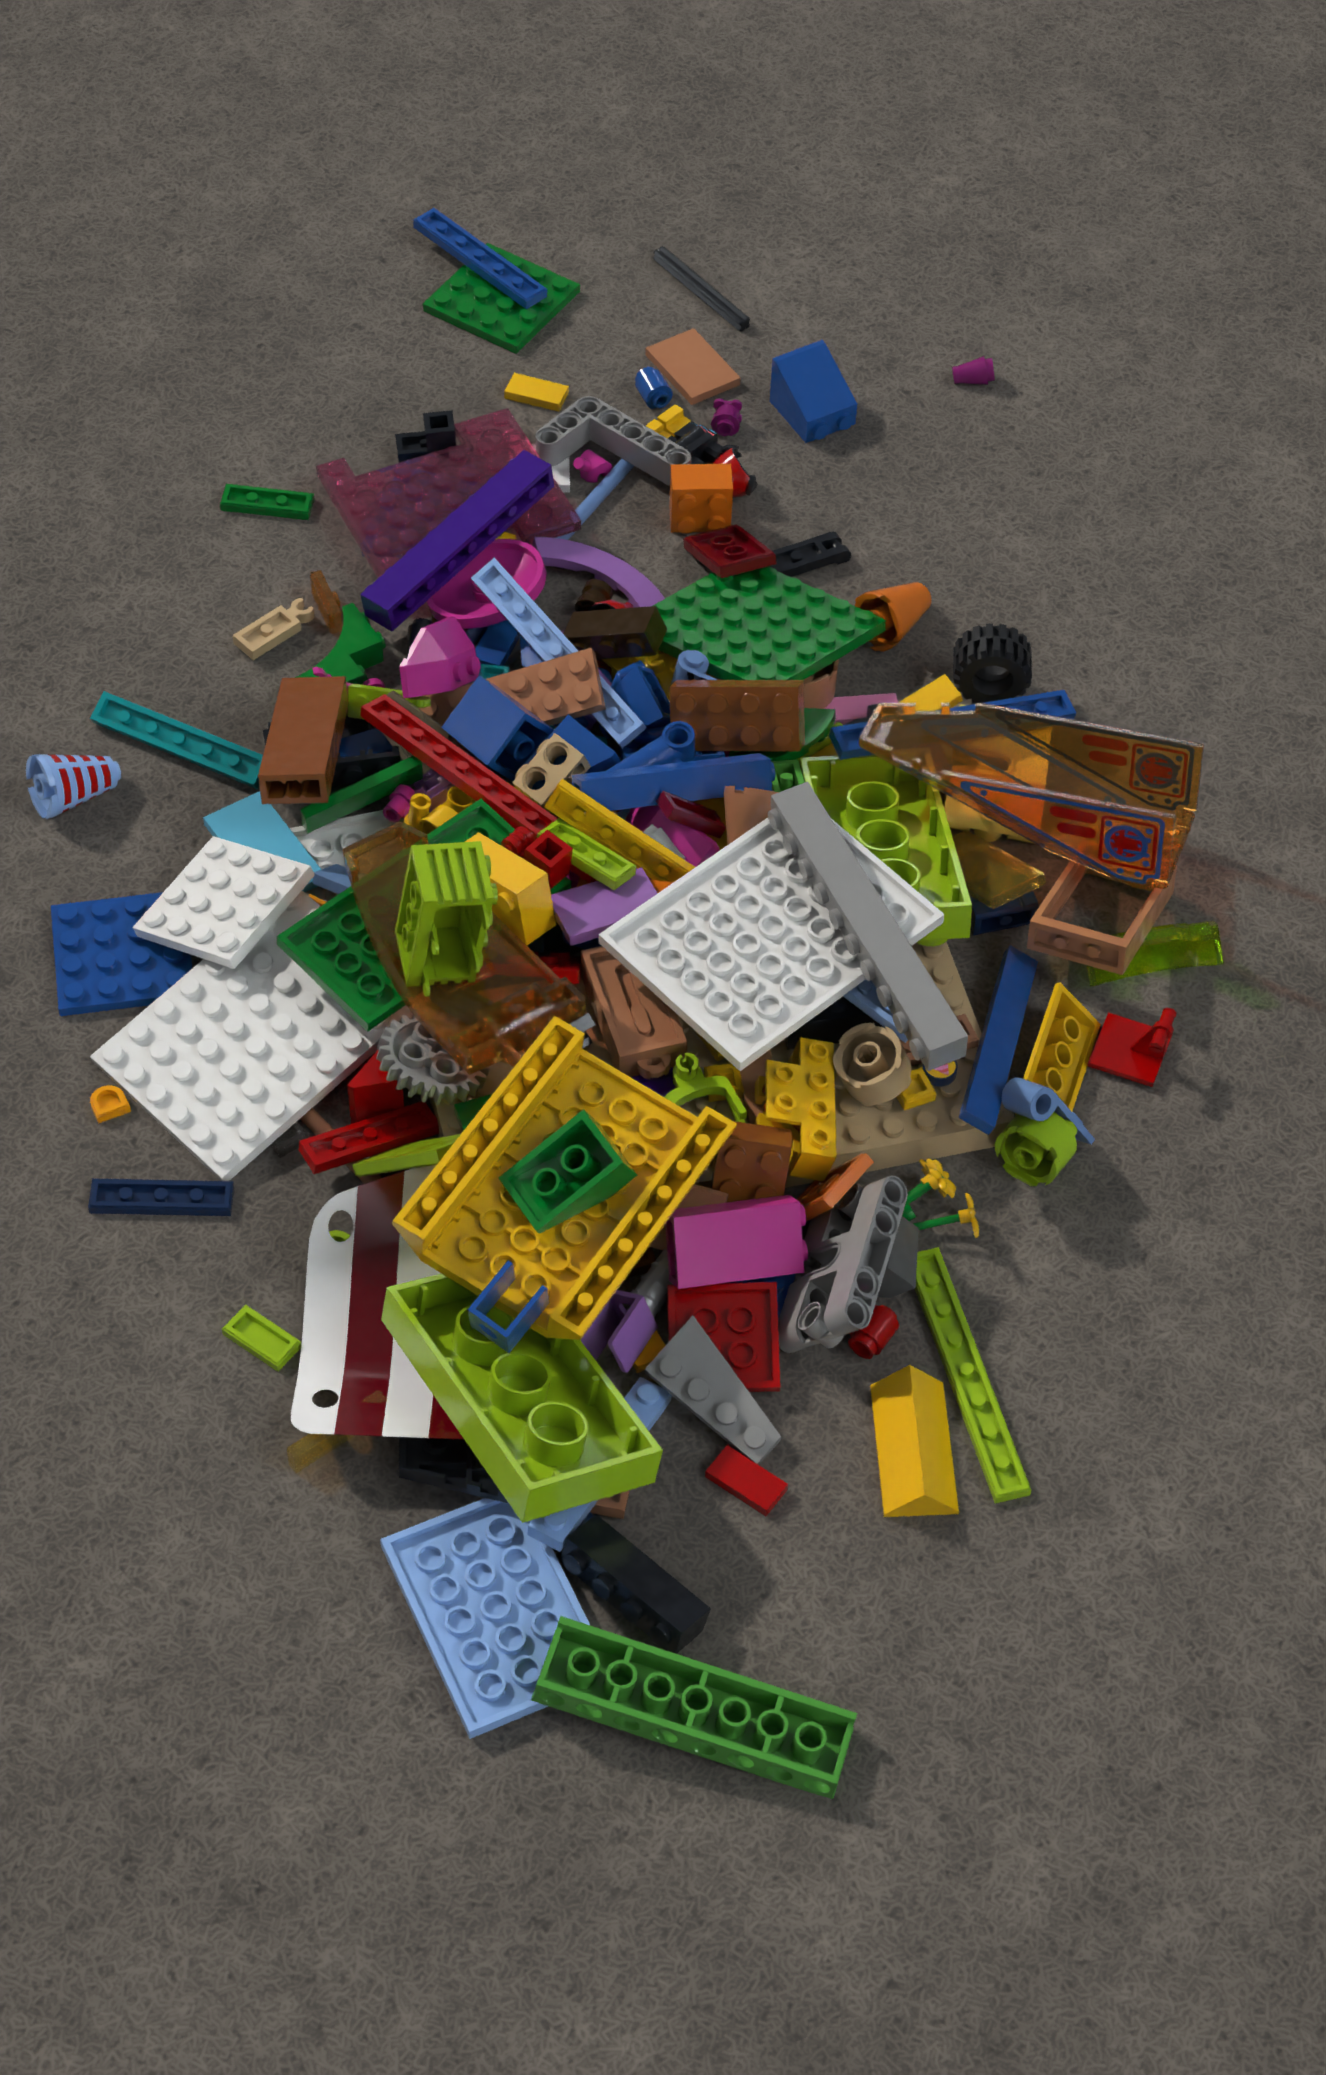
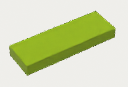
M560 818L537 833L538 838L546 830H549L572 847L571 864L612 890H616L636 875L637 866Z

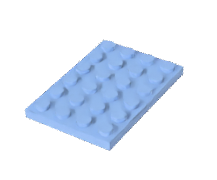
M483 1498L380 1539L381 1548L470 1739L548 1707L531 1701L555 1630L557 1629L560 1616L590 1625L552 1547L527 1535L528 1525L532 1520L522 1523L509 1503Z

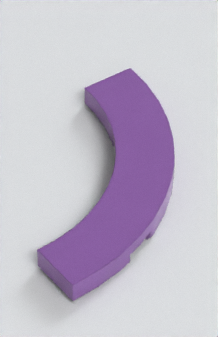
M534 537L532 545L540 553L545 566L595 574V579L608 583L616 591L618 589L629 598L628 602L633 605V608L653 606L665 599L647 577L612 554L589 545L551 537Z

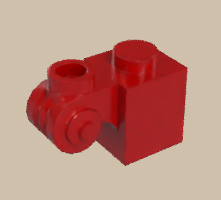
M519 826L501 842V846L548 874L550 890L570 873L573 848L549 830H546L535 840L530 830Z

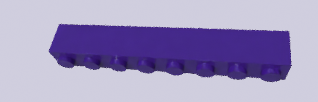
M523 450L515 458L511 459L495 476H492L477 492L470 495L460 507L451 512L434 530H431L417 545L409 549L399 561L389 567L373 584L365 588L360 594L365 616L393 632L554 487L551 464L526 450Z

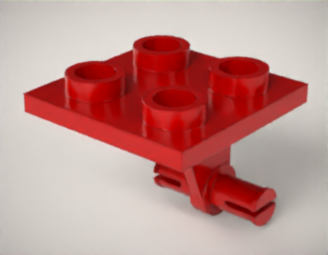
M1164 1008L1160 1020L1155 1022L1153 1026L1108 1012L1087 1066L1153 1087L1173 1035L1174 1028L1172 1024L1177 1015L1176 1011L1172 1008Z

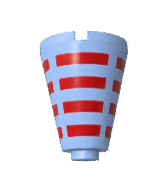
M36 754L31 755L27 760L26 779L33 778L34 787H29L28 790L35 809L42 818L49 819L115 788L118 780L121 779V770L119 764L109 756Z

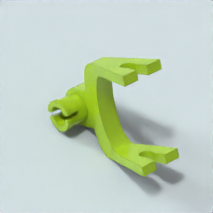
M685 1053V1059L680 1054L673 1068V1083L676 1089L667 1093L665 1098L681 1106L698 1097L713 1094L722 1095L726 1098L735 1121L746 1123L747 1111L729 1079L724 1076L705 1078L699 1066L698 1058L694 1054Z

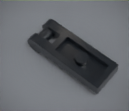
M829 532L773 550L772 552L776 554V564L767 567L775 568L782 574L794 577L833 563L839 565L848 562L852 555L845 545H841L842 540L836 532Z

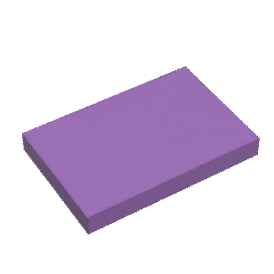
M641 867L636 869L635 876L616 890H612L600 881H595L552 894L551 897L555 919L570 946L599 938L601 932L658 893Z

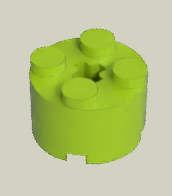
M1055 1112L1044 1121H1036L1016 1114L997 1137L995 1152L997 1157L1001 1154L1005 1161L1003 1168L1011 1176L1029 1186H1037L1039 1183H1046L1045 1185H1048L1074 1156L1077 1149L1075 1137L1077 1128L1073 1122L1063 1119Z

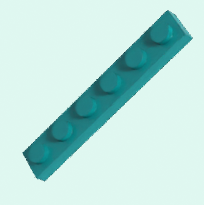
M103 691L90 717L93 723L258 789V774L263 757L262 754Z

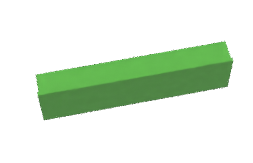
M563 1616L559 1618L557 1629L555 1630L531 1701L831 1799L834 1798L857 1716L855 1712Z

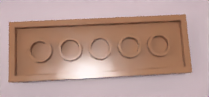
M592 648L486 679L549 726L561 723L568 714L575 719L606 710L596 655ZM473 683L452 691L427 696L431 698V706L419 709L443 726Z

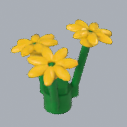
M929 1158L926 1161L923 1159L918 1160L923 1167L921 1170L926 1176L920 1179L921 1183L907 1192V1201L902 1216L910 1222L917 1218L910 1203L932 1188L938 1190L943 1198L947 1194L951 1198L955 1196L956 1186L948 1179L950 1177L949 1173L943 1171L938 1160ZM965 1193L968 1209L958 1210V1214L913 1223L919 1230L955 1222H960L961 1224L971 1222L974 1237L978 1238L979 1225L975 1217L976 1212L973 1199L968 1193Z

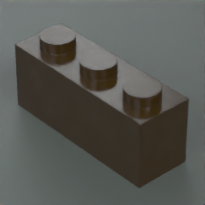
M649 606L573 612L563 634L578 651L592 648L596 659L656 656L666 634L667 627L657 607Z

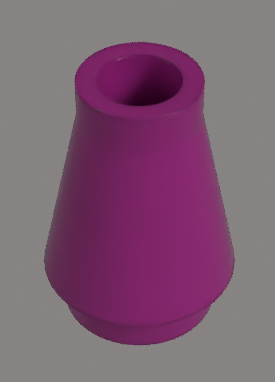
M982 356L952 367L954 384L988 385V382L995 381L992 358L985 359Z

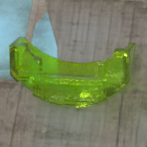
M1203 921L1192 924L1185 922L1153 926L1123 975L1086 965L1090 987L1146 973L1187 967L1222 965L1224 960L1218 924L1215 921ZM1126 932L1112 934V936L1123 938Z

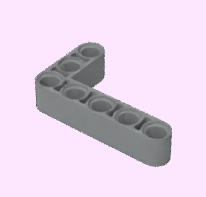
M593 396L578 399L541 427L535 435L536 456L548 462L551 466L560 464L590 440L670 486L671 465L691 464V454L688 450Z

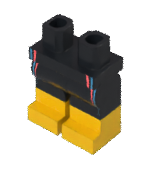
M676 404L659 415L657 420L654 419L645 425L688 450L691 454V464H707V461L713 463L723 454L721 451L723 446L717 443V432L712 429L709 430L704 425H697L684 416V409Z

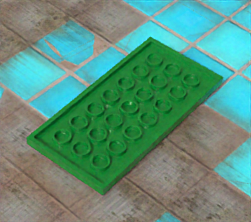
M479 799L412 845L465 842L478 832L501 845L502 840L508 837L510 833H513L515 829L485 801ZM411 846L277 936L276 944L367 1032L423 993L422 983L420 986L406 987L395 935ZM567 876L564 877L550 890L551 895L571 889L572 881ZM494 916L492 926L487 930L488 945L483 947L482 951L510 932Z

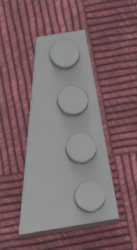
M694 1316L685 1323L645 1368V1373L739 1453L759 1465L780 1442L781 1435Z

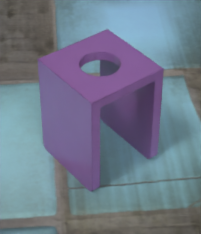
M617 1290L584 1334L581 1341L595 1360H597L608 1343L620 1370L628 1373L658 1326L644 1296ZM622 1303L630 1305L629 1310H626Z

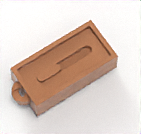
M603 946L582 950L581 978L614 1068L629 1077L641 1075L645 1079L650 1080V1078L666 1076L670 1068L675 1066L677 1057L682 1054L683 1059H685L684 1054L687 1053V1039L677 1014Z

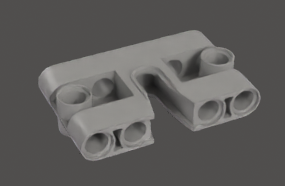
M895 1175L887 1176L866 1185L864 1188L855 1183L832 1209L810 1220L804 1240L807 1244L808 1255L819 1261L821 1268L807 1273L789 1286L778 1320L779 1347L784 1352L794 1353L817 1344H822L828 1349L833 1348L842 1340L844 1335L868 1326L907 1201V1188L899 1177Z

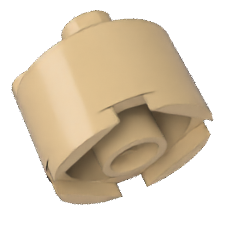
M864 1023L849 1029L842 1035L836 1054L834 1052L833 1064L846 1090L854 1099L861 1102L864 1106L871 1107L892 1100L910 1086L911 1063L897 1034L892 1029L886 1026L885 1028L875 1026L874 1023Z

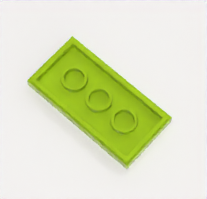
M461 1134L410 1142L352 1164L355 1176L362 1177L415 1167L437 1165Z

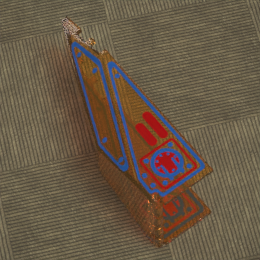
M916 703L877 704L859 737V746L1050 852L1134 888L1154 891V888L1165 889L1168 887L1195 819V814L1192 811L1196 812L1198 806L1204 744L986 703H976L975 711H950V703H941V711H915Z

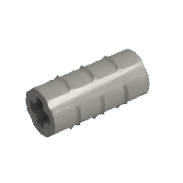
M663 1250L656 1261L651 1263V1268L645 1276L641 1277L637 1287L631 1291V1293L644 1296L653 1317L661 1312V1307L668 1299V1285H673L669 1281L667 1250ZM628 1304L623 1305L626 1310H629L631 1307Z

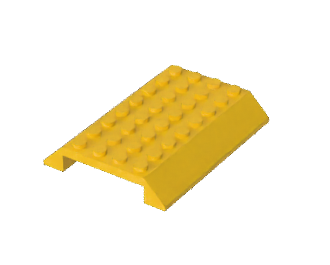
M556 1016L552 1018L393 1219L392 1225L422 1262L477 1296L482 1293L509 1260L514 1265L515 1280L494 1306L511 1317L516 1318L539 1288L544 1285L548 1288L549 1304L530 1328L546 1338L581 1340L735 1130L737 1123L707 1105L698 1117L582 1049L585 1033ZM584 1109L601 1125L637 1176L609 1199L539 1234L501 1183L499 1177Z

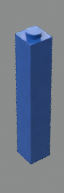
M757 753L572 775V785L610 811L658 805L656 800L662 791L689 801L724 797L725 786H735V790L744 791V787L772 791V781L775 780V767L770 758Z

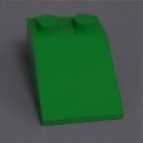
M583 1109L502 1174L499 1180L536 1232L540 1234L609 1199L634 1179L637 1174L601 1125Z

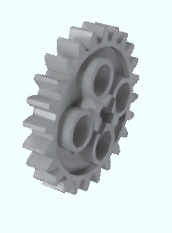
M414 1012L412 1020L408 1016L402 1015L400 1022L393 1019L390 1027L384 1028L377 1046L379 1051L376 1059L382 1061L379 1069L381 1071H388L386 1080L398 1081L397 1090L405 1087L408 1088L409 1097L414 1096L416 1093L421 1094V1100L424 1103L428 1097H433L436 1105L440 1104L442 1098H445L450 1105H453L456 1097L465 1102L468 1094L475 1097L478 1089L483 1088L490 1070L488 1065L490 1056L485 1055L486 1045H478L479 1035L469 1036V1027L458 1028L459 1020L456 1019L452 1023L446 1022V1016L443 1014L437 1020L434 1019L431 1012H428L426 1018H422L418 1012Z

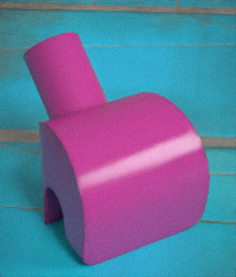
M590 449L584 451L581 457H577L573 462L574 467L580 470L581 478L591 483L598 482L600 474L605 477L612 469L611 463Z

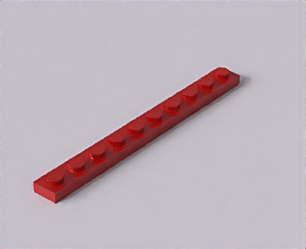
M386 694L361 706L360 717L475 801L479 799L485 801L514 829L523 826L533 833L536 840L537 833L557 820L548 811ZM571 864L570 870L587 883L596 881L595 878Z

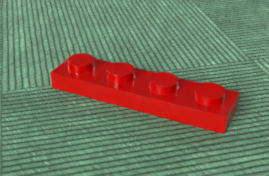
M421 1101L300 1140L298 1150L313 1174H318L410 1142L439 1134L437 1118L426 1102Z

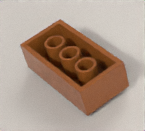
M676 680L669 687L671 723L682 721L692 726L695 733V751H800L805 744L804 680Z

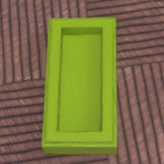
M246 1304L222 1328L224 1336L277 1372L301 1349L300 1340Z

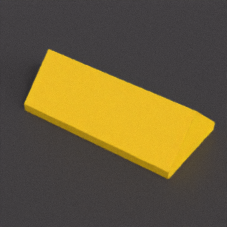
M1061 982L1056 983L1023 1079L1051 1088L1073 1112L1101 1024Z
M908 1365L870 1385L884 1517L959 1514L943 1382Z

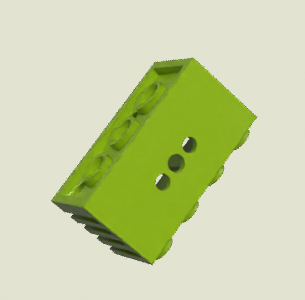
M481 841L411 845L395 935L406 987L420 986L422 983L425 997L430 996V985H434V982H440L441 985L448 984V981H454V984L461 983L462 980H467L468 983L475 982L476 975L483 966L482 948L488 945L487 930H489L493 923L492 905L497 904L498 891L496 884L490 882L491 861L489 855H484Z

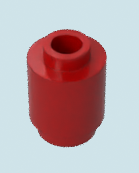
M875 1305L868 1326L850 1333L851 1338L848 1344L853 1352L865 1359H871L874 1355H879L899 1329L895 1312L885 1305Z

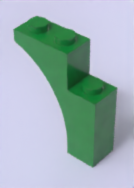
M352 602L342 606L343 628L336 645L314 667L324 669L332 677L346 676V682L362 685L368 680L364 669L384 661L383 649L386 648V644L382 634L379 631H374L369 618L365 616L364 612H360ZM311 668L305 673L294 678L320 676L314 675L313 669Z

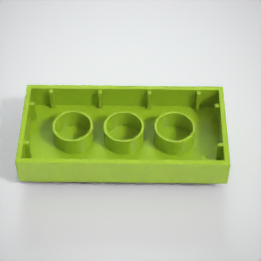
M928 750L886 752L840 760L838 755L800 758L799 764L804 781L810 784L830 818L945 914L944 922L916 943L923 946H939L947 942L948 939L970 938L972 903L939 789H937L938 785L936 782L925 777L920 779L915 777L921 774L936 781ZM899 766H902V767H904V768H906V769H909V770H911V771L906 772L905 770L901 769Z
M442 1273L387 1287L381 1318L382 1322L522 1523L655 1483L663 1449L581 1340L546 1338L529 1328L511 1352L507 1353L470 1326L468 1308L478 1296ZM495 1306L486 1315L504 1330L515 1319Z

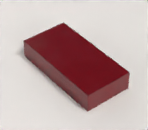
M662 791L656 800L666 818L717 838H721L726 830V826L713 809Z

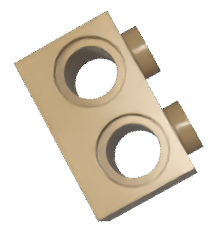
M554 733L550 739L544 740L539 745L535 757L529 764H524L517 771L515 780L512 783L518 791L550 813L544 806L560 780L564 779L572 785V775L584 774L591 766L581 752ZM567 756L562 764L553 765L557 757ZM545 780L542 788L532 790L533 785L537 781Z

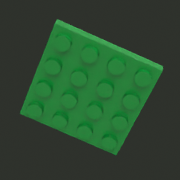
M486 243L485 245L547 288V297L530 308L525 309L469 267L463 265L423 303V311L517 354L580 292V284L490 243Z

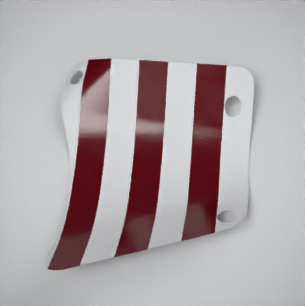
M436 1165L415 1167L338 1193L327 1201L314 1219L309 1237L300 1362L291 1409V1423L300 1431L309 1434L464 1439L381 1320L387 1287L440 1274V1272L419 1259L392 1225L393 1219ZM340 1210L348 1212L353 1220L352 1234L347 1240L342 1242L335 1241L330 1236L328 1229L331 1216ZM331 1390L338 1395L339 1399L335 1405L323 1408L316 1406L312 1402V1397L318 1391Z

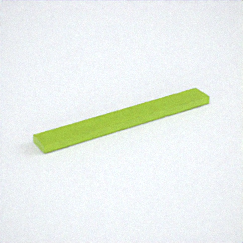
M937 1247L917 1252L915 1291L994 1503L1030 1496L1031 1487L940 1249Z

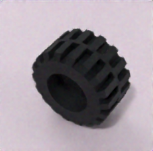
M993 623L986 624L985 627L975 626L973 631L967 630L962 634L963 638L957 639L955 642L956 647L953 648V682L966 700L972 699V703L978 704L1016 698L1017 696H1023L1026 693V688H1030L1032 678L1030 642H1027V637L1023 633L1018 634V629L1014 627L1009 629L1004 624L993 626Z

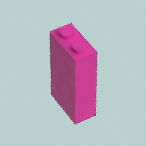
M791 1195L676 1209L665 1224L669 1281L678 1289L804 1273V1261L808 1259L807 1244L804 1239L802 1240V1226L806 1224L804 1206Z

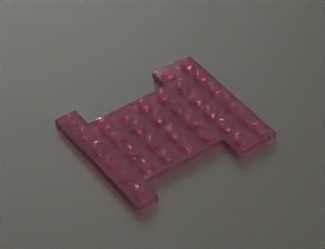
M508 408L454 424L455 434L461 443L460 445L355 476L344 458L316 466L318 478L378 578L523 450L540 458ZM554 480V487L507 529L514 528L523 542L532 545L534 537L556 538L581 530V519Z

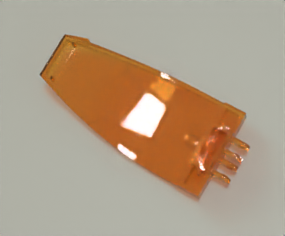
M399 821L343 848V858L356 903L373 947L389 979L416 1019L469 1075L502 1060H505L514 1068L521 1059L518 1052L522 1050L526 1053L554 1016L570 1024L587 1014L585 996L566 977L560 979L494 913L492 926L487 930L488 945L482 948L483 966L480 968L479 973H477L475 982L468 983L467 980H462L461 983L454 984V981H448V984L442 985L440 982H434V985H430L429 997L424 996L422 983L420 986L406 987L395 927L411 845L429 844L428 835Z

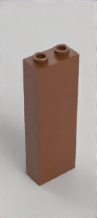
M346 676L282 678L258 774L262 804L328 803L349 705Z

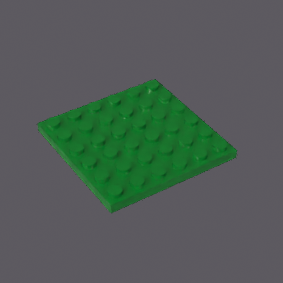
M763 567L725 578H720L712 572L653 605L657 607L667 627L659 650L678 659L679 654L683 651H699L709 661L707 673L721 680H805L883 633L886 629V620L874 615L873 612L858 608L846 600L838 599L825 593L822 589L802 583L799 579L791 578L772 567Z

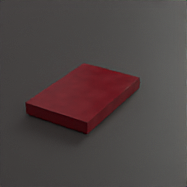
M738 524L683 538L684 549L720 578L776 564V554Z

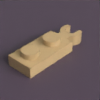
M302 598L294 600L291 603V608L287 610L280 605L233 635V643L252 660H255L300 632L301 623H308L314 619V608L311 606L303 610L304 600Z

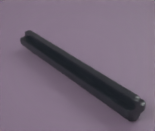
M661 246L659 249H655L654 260L738 331L749 328L750 318L666 247Z

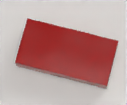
M728 1445L705 1471L707 1479L764 1516L770 1513L788 1490V1483Z

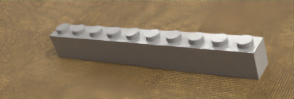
M805 782L771 795V810L768 811V819L772 828L780 831L787 852L790 855L794 854L797 858L801 875L804 879L809 878L813 884L817 901L820 904H825L833 927L836 930L840 929L845 936V944L849 953L857 955L865 979L867 981L872 980L881 1005L883 1007L888 1006L893 1014L894 1025L900 1034L904 1033L908 1038L909 1047L914 1058L917 1061L921 1060L927 1071L965 1057L968 1042L967 1033L810 784Z

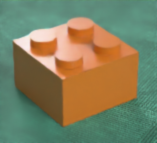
M731 464L671 465L669 504L671 533L707 532L731 526L733 499Z

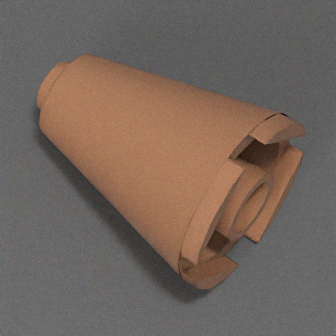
M725 786L724 806L728 845L768 818V811L771 810V795L779 792L744 787V791L735 790V786Z

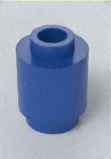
M645 367L637 373L635 386L646 405L651 409L665 407L671 401L673 392L661 372L653 367Z

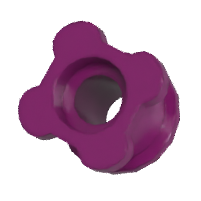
M721 398L716 399L713 403L716 412L711 421L712 430L717 432L718 435L733 436L739 431L742 421V415L740 414L742 403L739 400L724 401Z

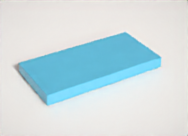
M260 791L203 817L204 825L212 836L310 865L313 872L322 870L272 805L262 804ZM313 878L304 887L303 892L318 887L313 884Z

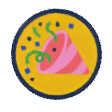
M955 1060L930 1071H927L924 1064L922 1068L933 1086L943 1087L955 1080L958 1065Z

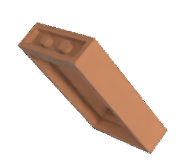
M1083 841L1077 850L1079 853L1121 876L1142 880L1145 875H1154L1156 872L1157 860H1155L1153 871H1144L1101 862L1098 859V844ZM1103 846L1102 855L1107 853L1110 856L1108 859L1102 856L1103 860L1151 868V858L1142 857L1137 861L1126 862L1113 857L1106 847ZM1074 854L1075 857H1072L1073 860H1070L1030 920L1027 949L1123 975L1174 892L1177 865L1161 861L1159 879L1148 878L1145 884L1119 879ZM1080 859L1086 862L1087 864L1095 867L1098 871L1080 864V862L1077 863L1075 861ZM1143 861H1148L1150 865L1145 867L1142 863ZM1122 868L1124 873L1119 874L1117 869ZM1136 871L1140 872L1141 877H1136L1134 873ZM1085 873L1152 891L1123 938L1055 920Z

